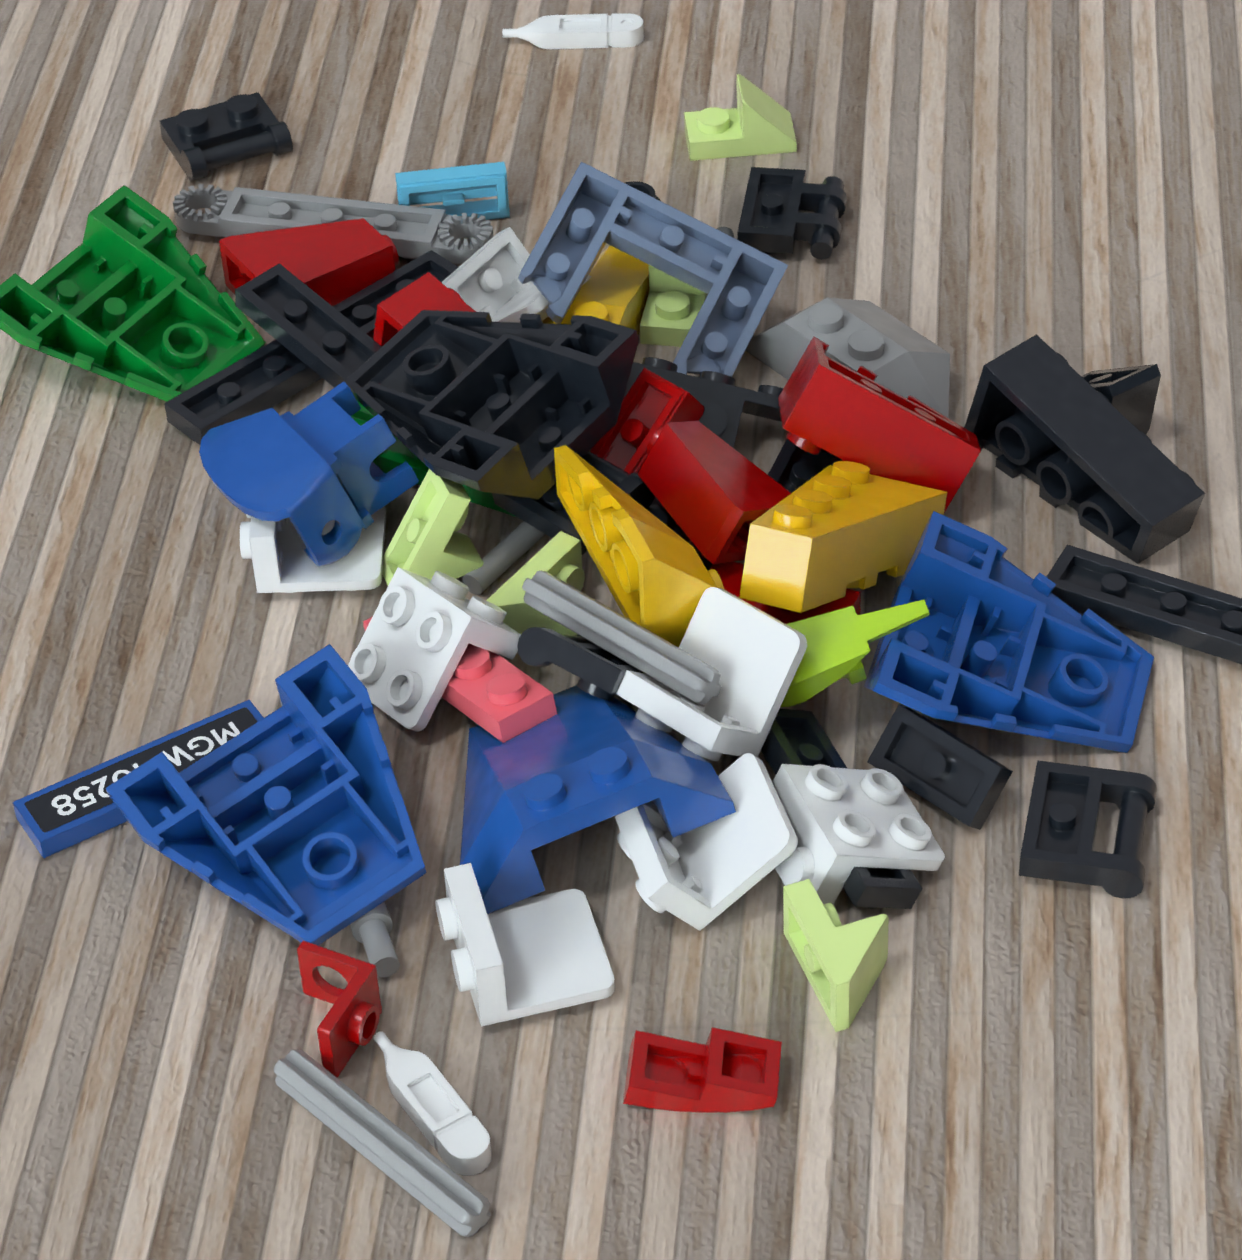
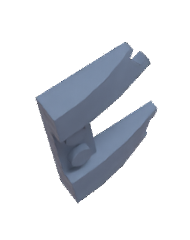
M581 162L518 277L519 281L522 284L532 281L550 303L546 314L552 321L561 324L607 243L708 294L673 363L678 366L677 372L683 374H701L702 371H712L732 377L788 265Z

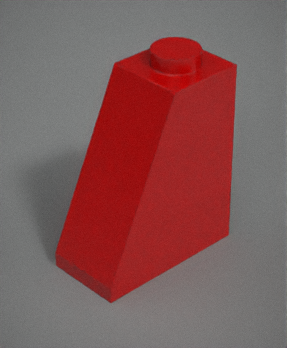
M364 218L233 235L219 240L225 285L234 294L235 289L280 263L331 306H335L394 272L395 266L399 263L398 252L391 238L386 234L381 235Z
M699 421L671 422L661 427L650 439L646 448L648 456L637 474L701 554L712 564L745 560L750 523L791 494V492Z

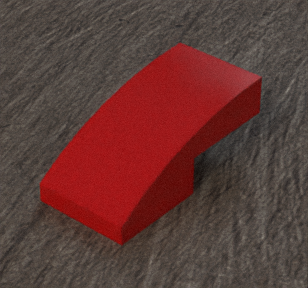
M714 1027L711 1028L706 1045L636 1030L629 1051L623 1104L651 1109L697 1113L739 1112L774 1107L778 1095L782 1042Z

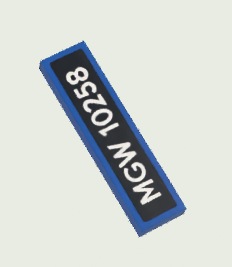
M250 699L14 801L13 806L16 819L41 856L46 858L127 822V819L106 791V787L161 752L165 754L180 773L264 717Z

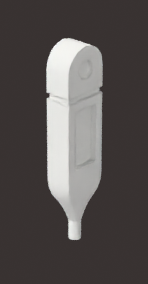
M616 13L612 15H547L539 17L518 29H503V38H520L543 49L608 48V46H612V48L634 47L641 44L644 40V22L639 15L631 13Z
M383 1031L376 1033L374 1041L384 1053L386 1075L392 1095L433 1148L437 1149L438 1154L447 1166L456 1174L463 1176H473L487 1169L492 1157L490 1136L477 1117L472 1115V1111L433 1062L419 1051L406 1050L394 1045Z

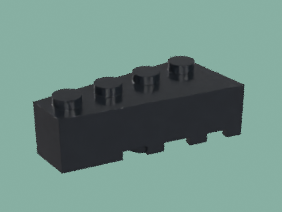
M1037 334L983 366L964 428L976 435L980 448L984 447L997 456L995 467L1011 478H1015L1021 473L1040 486V498L1055 508L1067 504L1076 510L1081 526L1137 564L1190 531L1205 492L1195 484L1190 475L1180 470L1168 459L1145 433L1139 431L1116 410L1105 395L1096 391L1069 365L1061 354L1055 352Z

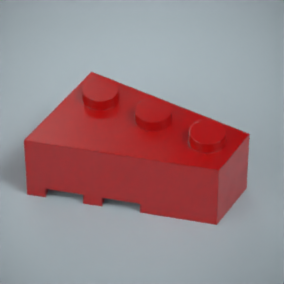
M813 336L778 397L782 428L789 431L786 435L787 439L811 454L818 455L820 450L823 449L842 459V461L866 465L870 468L869 474L945 491L947 492L945 513L981 452L976 435L910 395L906 399L876 383L875 380L878 375L864 366H860L856 372L826 356L825 353L829 345Z

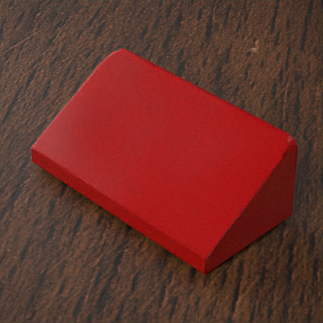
M643 368L623 399L617 424L590 451L629 474L639 472L648 456L646 454L647 445L652 436L661 427L671 422L699 421L705 408L689 392Z

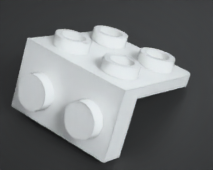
M511 227L497 233L441 282L447 288L455 290L464 302L476 312H489L492 322L520 323L519 318L522 313L540 314L542 321L548 317L546 310L550 303L532 281L522 284L518 279L530 254ZM588 275L584 284L591 278L590 275Z
M385 506L371 515L374 523L366 530L362 529L358 542L347 556L334 563L320 567L305 553L304 549L307 547L289 517L280 521H262L246 514L247 518H251V521L241 522L240 524L242 559H252L257 593L371 590L377 588L382 582L386 528ZM335 520L329 521L324 526L322 535L329 533L333 529Z
M398 567L382 595L363 637L353 652L348 666L367 688L372 704L405 728L419 732L427 726L468 644L513 660L518 651L517 645L521 634L503 623L507 612L500 607L477 596H472L470 600L467 599L466 595L470 588L457 579L435 571L430 580Z
M709 587L702 594L679 648L719 671L721 676L718 684L722 688L718 696H712L706 705H697L650 676L626 670L616 694L638 707L635 717L643 723L665 732H672V729L686 736L682 745L701 757L713 761H719L722 753L740 757L746 753H751L758 757L805 654L807 640L799 631L728 591L717 587Z
M751 753L742 755L718 776L733 801L735 813L674 838L671 836L655 804L651 801L614 816L620 829V833L617 834L618 843L634 864L639 877L635 884L642 899L656 912L663 913L667 910L699 931L788 858L797 847L798 839L765 765L762 760Z
M782 764L772 782L798 839L795 851L775 869L785 886L810 879L823 904L829 902L834 904L854 867L936 871L945 858V854L932 835L931 829L914 807L904 791L902 783L893 774L877 768L869 770L834 768L822 764L814 766Z
M471 863L444 869L447 898L435 900L438 922L444 941L452 939L455 941L457 949L451 950V959L457 986L460 992L470 990L481 1027L605 999L614 993V975L586 895L582 891L568 889L523 899L487 914Z

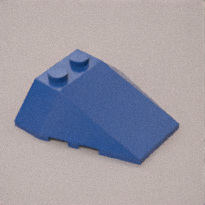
M933 511L890 606L895 607L925 600L930 615L880 638L864 687L932 718L1128 753L1133 745L1154 656L1089 608L1082 616L1051 593L1056 584L1043 574L1039 573L1032 579L1006 560L1003 556L1008 548L993 537Z
M331 644L275 679L282 707L180 773L165 754L161 752L106 787L109 797L143 842L300 942L306 941L318 946L427 873L367 688Z
M575 685L553 694L557 715L505 743L499 741L479 725L469 729L460 865L471 863L486 912L489 914L545 891L531 851L535 848L652 800L671 836L674 838L735 813L733 801L712 764L686 749L682 743L666 732L653 728L635 717L636 712L615 697L613 701L600 699L584 692Z

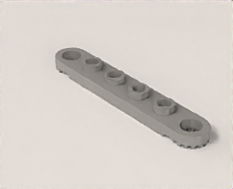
M198 184L199 189L189 186V191L181 190L180 195L177 194L173 201L176 224L181 230L192 234L218 237L364 218L381 235L386 234L389 236L397 249L398 256L407 260H415L433 250L451 263L463 264L494 237L493 225L491 226L490 220L486 221V217L483 215L477 218L475 213H472L471 217H467V213H461L462 216H457V214L448 215L446 210L241 187H235L233 191L222 190L220 187L214 189V185L211 184L207 188H204V184ZM200 208H206L204 214H202V210H198V213L196 214L195 210ZM472 237L470 238L471 243H468L467 239H464V242L461 243L459 238Z

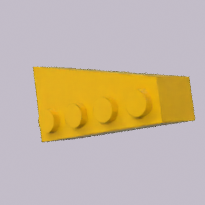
M851 461L834 462L833 466L829 465L750 523L739 598L802 613L845 597L846 588H860L864 590L876 585L878 573L887 570V575L893 577L904 575L931 514L935 511L944 515L947 492L869 474L870 468L860 463Z

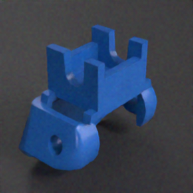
M344 381L295 415L290 411L279 415L273 408H269L212 428L201 439L199 450L204 469L218 490L229 502L244 514L262 521H280L289 517L307 547L304 549L305 553L318 567L334 563L347 556L358 542L362 529L366 530L374 523L371 515L419 482L413 469L406 461L386 474L372 462L378 455L394 444L396 439L384 418L379 414L362 426L351 417L361 407L350 387ZM335 520L333 529L329 533L322 535L324 526L329 521Z

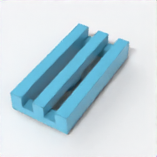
M505 162L395 173L398 205L410 206L443 202L441 205L422 207L446 210L448 215L457 214V216H462L461 213H467V217H471V214L475 213L477 218L483 215L486 217V220L510 218ZM497 196V199L465 202L464 200Z

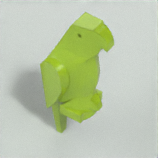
M925 600L857 615L853 605L786 624L806 637L807 649L780 707H790L803 703L839 679L847 678L851 684L866 680L865 669L861 660L871 651L869 643L929 616L930 613Z

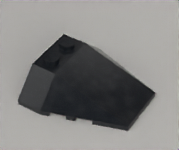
M422 310L344 382L350 387L356 400L374 417L378 414L381 415L392 434L436 475L482 492L540 499L556 483L554 448L567 445L580 457H583L617 424L639 337L634 329L593 316L573 315L571 319L572 325L543 324L540 314L522 313L519 318L520 323L492 322L489 312Z

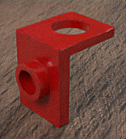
M302 941L297 948L303 992L306 995L333 1004L318 1026L317 1034L322 1066L338 1078L359 1045H367L378 1027L382 1007L376 965ZM317 966H326L340 973L348 983L345 989L329 984L320 975Z

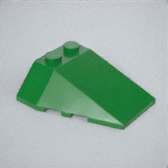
M125 185L88 213L82 244L32 285L16 273L0 285V329L24 346L166 402L265 346L266 343L243 312L235 306V302L226 291L220 293L205 274L207 266L198 254L190 255L176 237L177 227L170 218Z

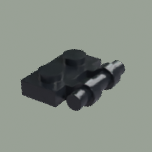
M751 167L737 231V240L765 254H793L796 240L808 241L811 245L810 252L813 257L820 260L829 258L832 255V250L839 244L842 226L838 219L844 215L847 203V196L843 190V181L838 177L829 176L823 180L822 184L806 183V170ZM801 211H814V213H803Z

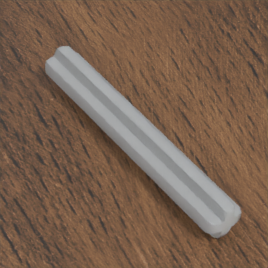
M537 571L532 579L526 578L522 588L526 591L524 602L690 701L697 705H706L712 696L717 697L722 687L718 683L721 675L718 670L546 571Z
M294 1049L285 1058L277 1061L273 1069L277 1075L275 1080L277 1086L457 1233L465 1237H471L480 1227L486 1226L491 1214L489 1211L490 1203L485 1196L307 1053Z

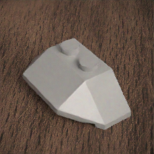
M827 297L754 336L746 349L748 353L789 380L810 341L815 336L829 345L825 353L826 356L856 372L860 366H864L878 375L875 380L876 383L906 399L911 395L947 418L949 416L950 353L870 301Z

